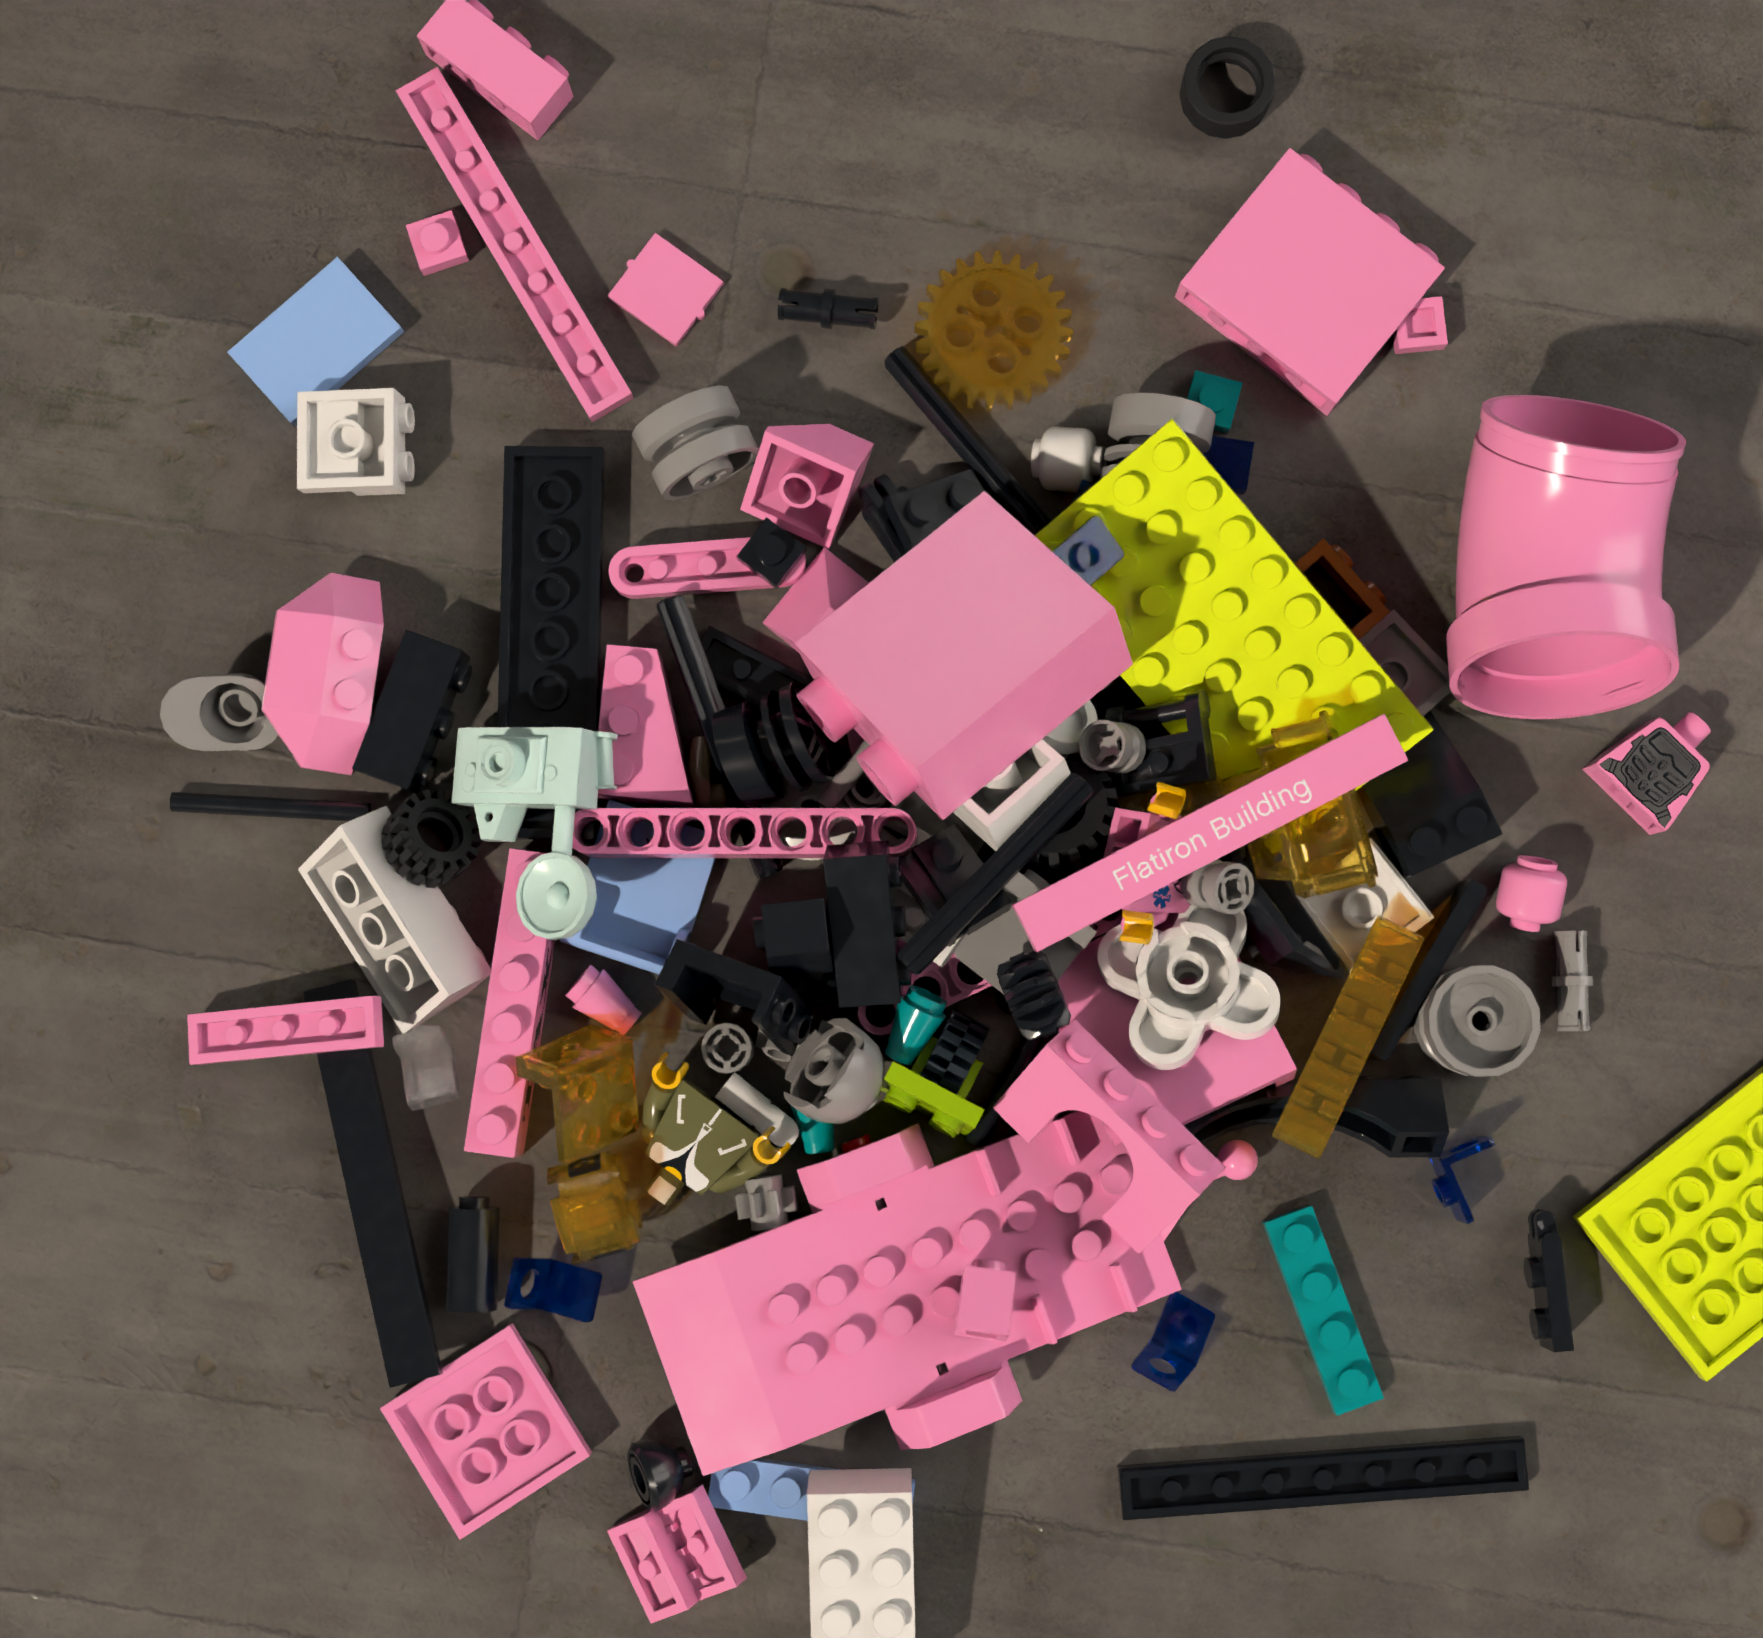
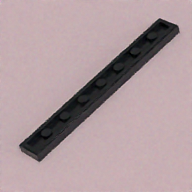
M353 979L303 992L305 1003L359 997L357 984ZM371 1048L317 1053L389 1388L441 1375L443 1371Z
M1521 1436L1117 1465L1121 1517L1123 1520L1529 1490L1525 1440Z

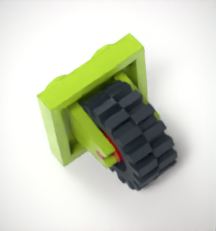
M954 1009L938 1039L934 1036L930 1038L916 1058L911 1070L894 1061L891 1063L883 1078L881 1091L887 1093L883 1101L906 1114H910L914 1108L931 1117L928 1123L929 1126L949 1137L955 1138L956 1134L959 1133L969 1134L976 1128L984 1112L983 1108L967 1101L966 1097L983 1065V1062L977 1060L976 1057L988 1035L990 1027Z

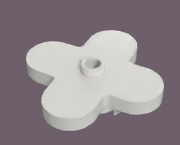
M1190 904L1189 909L1185 913H1179L1173 928H1169L1164 932L1154 928L1148 945L1120 941V935L1123 933L1121 924L1109 930L1099 944L1097 953L1098 965L1105 982L1113 989L1139 1000L1129 1024L1130 1045L1136 1057L1151 1068L1172 1070L1186 1064L1196 1053L1205 1031L1209 1029L1235 1039L1250 1040L1263 1036L1270 1031L1279 1017L1280 993L1276 983L1263 971L1237 960L1244 946L1247 934V922L1243 911L1237 914H1225L1212 908L1205 909ZM1184 978H1193L1197 981L1192 985L1180 983Z

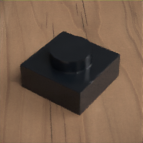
M766 517L736 557L739 562L775 589H778L807 549L806 546Z

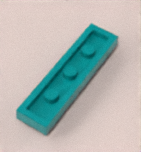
M1307 1204L1262 1221L1333 1413L1338 1416L1384 1399L1312 1205Z

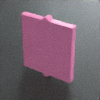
M655 233L636 259L627 261V271L608 294V298L677 347L697 319L703 320L705 318L704 310L724 285V282Z

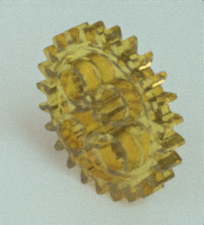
M996 250L992 263L985 264L980 252H975L974 266L968 268L964 261L958 258L956 259L955 276L943 269L939 271V281L942 288L935 285H927L926 295L933 303H918V314L926 318V320L915 322L914 333L926 337L916 342V353H930L922 361V368L925 371L939 370L934 377L933 383L939 387L949 382L951 384L949 391L950 400L955 399L962 391L967 393V408L971 409L979 397L985 399L987 412H991L995 399L1002 398L1007 410H1012L1014 396L1019 394L1024 402L1029 404L1032 400L1031 387L1034 386L1044 393L1047 392L1049 383L1045 374L1059 378L1062 368L1055 360H1068L1070 349L1061 343L1071 341L1074 330L1060 325L1071 320L1072 310L1057 309L1064 302L1065 292L1049 293L1054 276L1051 274L1038 280L1036 278L1037 262L1031 264L1026 270L1020 269V254L1016 253L1008 265L1003 264L1000 250ZM981 290H990L998 296L999 301L995 305L984 307L979 305L973 296ZM963 307L968 310L970 316L959 314L956 309ZM1021 316H1031L1039 322L1040 328L1032 333H1025L1016 327L1014 321ZM996 324L1002 327L1001 334L995 333L992 338L985 336L986 328L991 330ZM964 330L972 336L973 341L967 346L956 347L947 340V336L952 331ZM1016 346L1028 348L1031 354L1024 355L1020 353ZM995 356H1005L1013 362L1014 368L1006 373H997L989 367L988 361Z

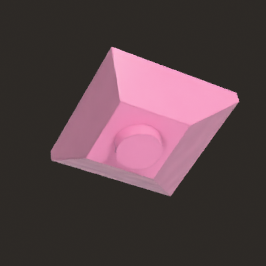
M831 424L768 426L764 432L740 510L762 520H765L767 517L780 528L829 549L860 485L874 443Z
M824 547L807 567L802 577L793 584L762 623L798 652L794 644L797 640L869 582Z

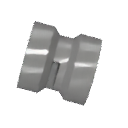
M1098 720L1090 723L1083 730L1079 739V751L1082 760L1087 766L1095 770L1127 773L1135 770L1142 763L1146 754V742L1140 730L1129 723ZM1119 740L1121 741V744H1122V749H1121V750H1120Z
M1217 859L1182 877L1181 889L1187 902L1194 906L1205 909L1212 908L1225 914H1237L1243 911L1250 903L1254 893V880L1252 873L1246 866L1240 863L1223 862Z
M722 1023L715 1025L707 1031L702 1040L701 1051L703 1059L710 1068L717 1072L728 1074L740 1071L749 1064L754 1055L755 1045L753 1037L747 1029L739 1024Z

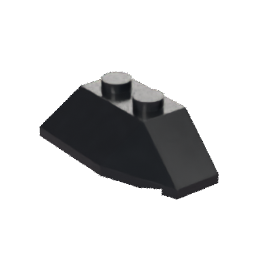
M1256 839L1219 858L1223 862L1240 863L1246 866L1252 873L1254 893L1250 903L1243 910L1247 922L1244 947L1255 962L1264 957L1269 966L1340 979L1350 973Z

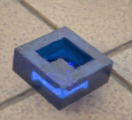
M1212 436L1210 449L1202 454L1235 493L1245 494L1248 486L1254 442Z

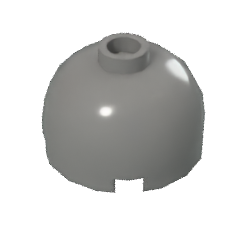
M835 1018L828 1021V1023L834 1026L833 1028L827 1030L823 1035L814 1030L795 1051L786 1069L784 1078L791 1083L790 1094L784 1091V1097L792 1107L817 1122L842 1124L860 1116L876 1104L882 1088L885 1066L878 1045L862 1029L847 1018Z

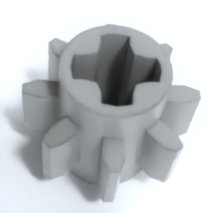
M782 1174L760 1176L756 1179L746 1180V1192L735 1195L738 1220L750 1218L751 1231L773 1229L789 1222L787 1212L797 1211L798 1209L795 1185L784 1187Z

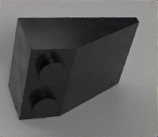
M1431 711L1424 718L1432 726L1433 731L1405 752L1408 761L1371 779L1357 790L1389 860L1404 878L1413 876L1503 834L1482 789Z

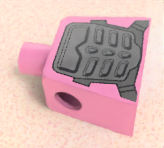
M1688 712L1674 727L1663 718L1657 717L1639 726L1587 763L1582 770L1649 835L1664 832L1672 825L1710 769L1709 762L1695 748L1711 733V730L1699 716Z

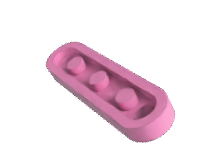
M751 537L627 547L618 551L613 556L608 569L609 578L614 588L621 595L631 599L774 588L737 560L736 556ZM805 554L779 587L791 586L802 577L806 569ZM633 567H640L644 570V576L638 582L627 580V573Z

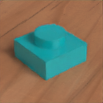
M1195 370L1187 399L1210 408L1216 414L1214 430L1228 434L1242 382Z

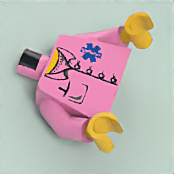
M1157 782V793L1149 803L1148 813L1115 808L1103 857L1181 818L1180 813L1186 797L1185 790ZM1181 878L1122 908L1124 909L1121 921L1123 933L1120 935V941L1148 945L1151 941L1154 927L1166 921L1169 913H1185L1189 909L1190 903L1187 902L1182 893Z

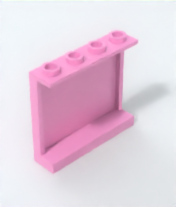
M1289 148L1182 279L1175 298L1328 416L1411 310L1436 282L1445 267L1438 262L1437 255L1429 247L1421 243L1414 244L1401 234L1400 228L1394 220L1382 213L1375 214L1362 204L1360 196L1354 189L1343 183L1337 184L1323 173L1320 164L1314 158L1307 154L1299 155Z
M1169 913L1166 921L1154 928L1163 932L1173 928L1179 913ZM1104 936L1089 942L1058 980L1071 1014L1070 1023L1076 1019L1182 1125L1190 1123L1273 1083L1275 1087H1278L1295 1078L1297 1068L1275 1025L1263 1036L1250 1040L1235 1039L1209 1029L1205 1031L1194 1056L1186 1064L1176 1069L1158 1070L1142 1063L1134 1054L1129 1039L1130 1020L1139 1000L1113 989L1103 979L1099 970L1097 953L1099 944ZM1184 978L1180 981L1184 985H1192L1197 982L1193 978ZM1065 1027L1059 1029L1058 1032L1060 1033ZM1102 1121L1113 1146L1124 1145L1119 1136Z

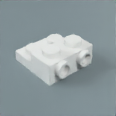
M394 388L297 392V489L302 493L351 491L357 496L405 494V481H412L415 474L413 455L410 451H405V433H412L415 426L412 405L405 403V397Z

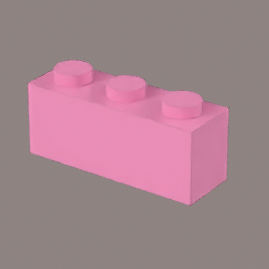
M445 0L417 34V38L426 56L538 141L574 97L568 81V71L551 56L546 55L542 59L531 51L530 48L532 46L530 42L516 29L509 26L505 31L492 21L494 19L492 13L478 0H469L468 2L466 0Z

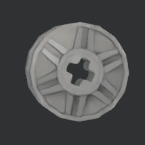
M1128 393L1115 397L1112 405L1108 435L1113 440L1122 444L1106 448L1103 461L1109 466L1102 468L1100 479L1171 418L1175 420L1201 453L1207 452L1211 447L1216 414L1210 408L1198 402L1177 396L1158 393Z

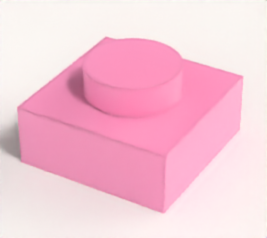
M452 210L406 225L420 271L424 276L470 261Z
M1442 296L1421 298L1393 333L1395 354L1444 350L1448 345Z

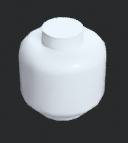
M1050 427L1044 432L1041 439L1034 440L1031 453L1033 478H1039L1042 487L1049 491L1086 492L1092 486L1095 476H1100L1102 468L1105 467V462L1103 461L1105 447L1096 445L1095 436L1089 429Z

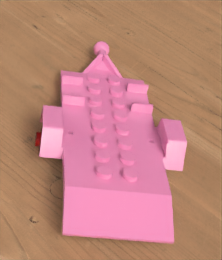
M1074 1111L1054 1119L1029 1144L1017 1133L937 1165L933 1163L919 1123L896 1134L874 1142L871 1141L869 1134L854 1138L840 1144L843 1154L797 1169L812 1211L811 1214L632 1281L703 1476L787 1449L884 1409L900 1450L931 1448L1009 1416L1022 1402L1008 1359L1045 1344H1056L1060 1338L1122 1313L1138 1311L1137 1307L1182 1290L1164 1240L1184 1211L1138 1254L1102 1218L1131 1186L1133 1180L1131 1158L1123 1144L1117 1147L1113 1146L1102 1121L1085 1112ZM1238 1139L1226 1142L1220 1148L1216 1157L1226 1168L1215 1180L1223 1176L1232 1180H1243L1250 1177L1258 1164L1257 1153L1253 1146L1246 1141ZM976 1259L1000 1261L1006 1264L1005 1271L1016 1272L1010 1334L1006 1342L954 1335L962 1271L965 1265L974 1266Z

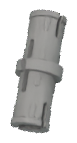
M1554 931L1556 976L1551 977L1552 986L1557 987V1031H1591V1026L1589 1025L1588 986H1593V976H1588V931Z

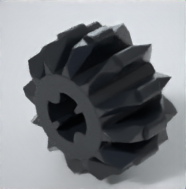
M1035 950L1027 953L1022 952L998 965L997 976L999 984L1022 1036L1028 1040L1039 1037L1045 1038L1057 1033L1059 1029L1070 1023L1071 1014L1051 964L1044 953L1041 951L1035 952Z

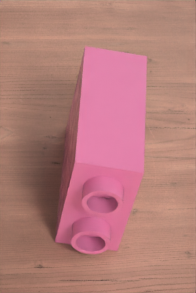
M985 491L794 643L814 679L796 695L815 724L833 742H837L854 728L870 745L856 756V759L877 789L895 806L915 791L942 820L1133 665L1115 607Z

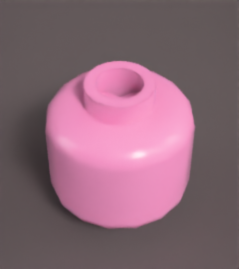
M1519 855L1517 862L1506 864L1503 867L1496 898V908L1500 913L1511 918L1509 924L1511 927L1524 931L1539 932L1541 924H1550L1560 919L1567 888V878L1565 874L1557 870V862L1541 857Z

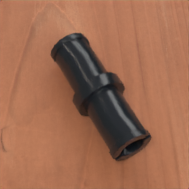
M787 288L780 289L779 301L798 306L778 305V320L816 322L821 324V328L832 329L833 324L876 329L878 318L875 317V314L858 313V311L878 313L879 299L877 297L864 298L836 295L834 289H824L823 293L787 290Z

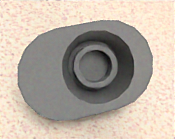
M233 673L186 678L170 687L161 702L160 718L164 730L175 742L188 749L199 751L256 750L272 743L278 736L261 710L265 684L252 675Z

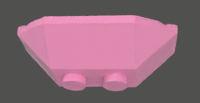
M329 573L276 610L261 710L293 754L300 768L352 775V767L370 723L384 627L380 582Z

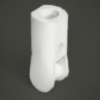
M734 1072L715 1098L747 1124L754 1126L761 1134L768 1127L774 1126L776 1129L769 1135V1140L773 1144L783 1147L789 1142L792 1145L799 1134L797 1123L777 1106L771 1104L768 1098Z

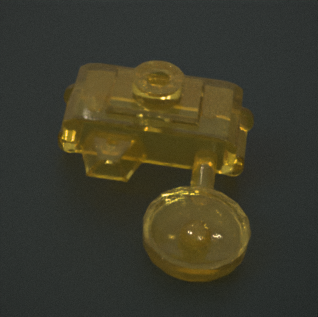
M1326 710L1320 711V717L1276 729L1271 728L1274 743L1256 748L1261 767L1224 779H1220L1216 774L1217 780L1178 787L1186 792L1184 806L1180 813L1183 817L1339 737L1338 732L1332 726ZM1355 788L1248 844L1256 879L1292 881L1295 893L1304 899L1365 883L1369 887L1376 886L1375 877H1378L1377 866ZM1157 791L1143 793V812H1149L1147 811L1149 803ZM1277 854H1282L1283 856L1280 862H1275Z

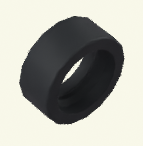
M1227 36L1208 41L1196 49L1186 64L1179 93L1183 113L1195 128L1208 136L1223 139L1243 136L1259 125L1273 99L1276 78L1272 62L1260 47L1247 39ZM1228 63L1238 65L1247 71L1253 78L1256 86L1255 96L1249 107L1243 111L1226 113L1217 111L1207 105L1200 96L1199 81L1208 67L1215 64Z

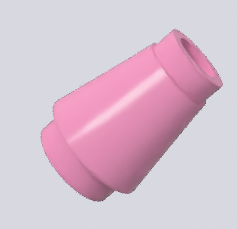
M592 965L580 975L565 995L574 1002L572 1008L612 1030H616L622 1036L627 1033L642 1013L634 1007L635 1005L604 969L599 972Z

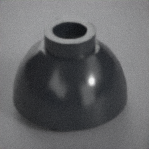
M641 1440L631 1443L627 1453V1461L633 1485L643 1505L647 1509L657 1512L675 1499L680 1492L684 1478L692 1475L690 1458L682 1446L673 1449L665 1443L655 1440Z

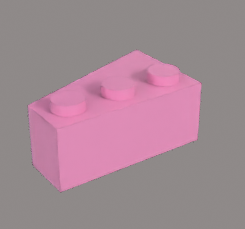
M607 645L598 731L618 734L617 740L612 741L614 786H617V789H598V799L697 808L687 773L686 757L681 743L662 656L657 649Z

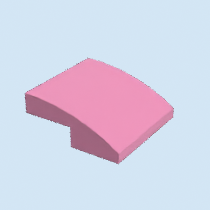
M703 1485L677 1495L669 1505L657 1512L646 1509L607 1530L650 1623L687 1611L698 1601L733 1589L747 1579Z

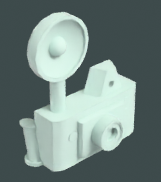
M573 727L458 728L452 803L474 807L481 840L487 842H515L528 808L555 809L551 853L541 854L530 862L520 876L516 891L517 912L523 925L536 936L551 940L574 936L590 920L597 900L596 883L589 867L579 858L572 856L575 809H597L598 789H617V786H614L612 741L617 740L618 734ZM492 813V814H493V818H492V820L490 821V820H489V817H490V814Z

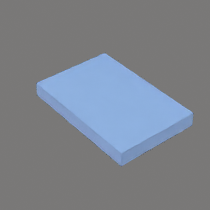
M337 256L227 353L285 418L296 427L297 392L338 390L402 335L404 330Z

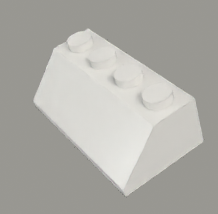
M384 806L340 825L298 870L378 996H381V1001L404 1035L470 993L490 976L491 968L486 962L483 952L475 945L459 920L456 910L448 903L438 885L435 888H426V879L419 886L410 883L413 874L408 872L402 878L396 872L401 867V864L398 861L391 865L389 864L386 857L392 849H383L381 841L387 836L382 834L383 826L388 822L387 819L392 814L387 806Z

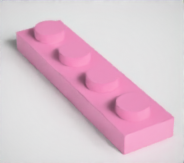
M364 996L187 1015L190 1065L384 1047L381 996Z

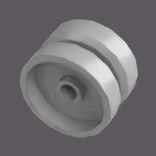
M716 385L685 394L649 414L636 425L632 432V436L644 460L658 462L651 475L664 500H679L707 491L732 478L755 461L759 448L748 426L734 424L741 413L727 386Z
M1494 965L1454 967L1439 974L1414 1015V1033L1423 1053L1439 1068L1463 1076H1500L1518 1068L1533 1052L1541 1031L1540 1008L1531 989L1514 973ZM1479 1013L1481 1023L1473 1026V1015Z

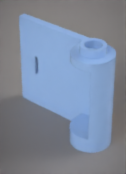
M609 799L606 808L636 807ZM640 821L631 832L633 844L638 847L648 844L654 836V827L651 821ZM602 824L594 845L603 838L604 829ZM685 824L680 835L682 843L688 847L696 846L704 838L705 830ZM590 857L588 867L595 880L597 894L593 915L581 931L572 937L560 939V942L659 975L676 939L689 943L716 858Z

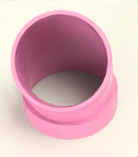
M1505 395L1487 399L1482 404L1480 411L1481 423L1474 437L1460 517L1456 565V620L1449 627L1446 638L1449 686L1452 694L1458 701L1472 709L1496 716L1519 719H1562L1588 716L1623 708L1655 695L1667 687L1675 679L1679 671L1675 616L1670 605L1662 599V571L1667 522L1678 476L1677 466L1679 458L1683 456L1686 439L1678 431L1661 422L1606 405L1539 395Z

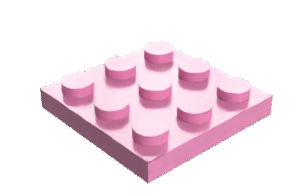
M513 1323L442 1368L443 1374L424 1379L380 1408L459 1540L592 1454L591 1449Z

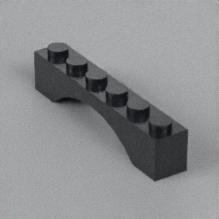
M1413 1075L1400 1079H1373L1369 1076H1354L1349 1079H1323L1319 1076H1304L1299 1079L1290 1080L1278 1087H1275L1273 1083L1183 1125L1203 1145L1229 1132L1254 1125L1283 1122L1316 1125L1339 1131L1361 1140L1390 1158L1441 1157L1450 1132L1441 1079H1423L1420 1076Z

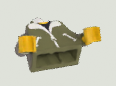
M664 1052L653 1067V1081L644 1100L641 1135L648 1144L645 1154L661 1165V1167L645 1190L664 1205L670 1206L685 1184L700 1195H703L707 1190L723 1194L743 1186L746 1180L756 1179L770 1164L777 1162L790 1149L791 1145L789 1142L782 1148H776L771 1144L769 1135L776 1129L774 1126L768 1127L761 1134L690 1080L683 1079L689 1069L687 1062L684 1061L678 1071H672L665 1063L669 1053Z

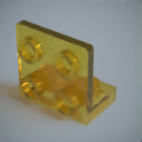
M590 1024L515 1057L518 1077L538 1083L541 1088L552 1089L559 1162L569 1165L638 1130L639 1118L633 1040L631 1037Z

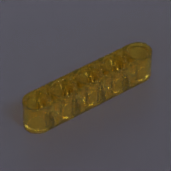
M1379 915L1377 916L1276 1125L1272 1137L1316 1159H1320L1425 939L1424 936Z

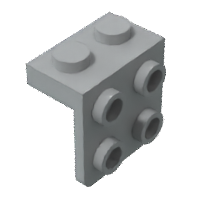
M1029 868L1024 874L1018 872L1003 888V891L1012 902L1011 909L970 935L965 934L954 949L957 959L1002 994L1004 993L997 976L998 965L1010 960L1009 958L1014 955L1034 950L1012 904L1050 885ZM1090 926L1040 950L1046 955L1051 964L1057 981L1079 952L1085 949L1097 933Z

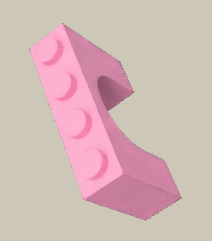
M1076 1019L1046 1044L992 1107L1028 1144L1061 1112L1067 1110L1088 1113L1103 1121L1119 1136L1128 1150L1132 1161L1133 1180L1128 1191L1102 1218L1138 1254L1198 1198L1226 1168Z

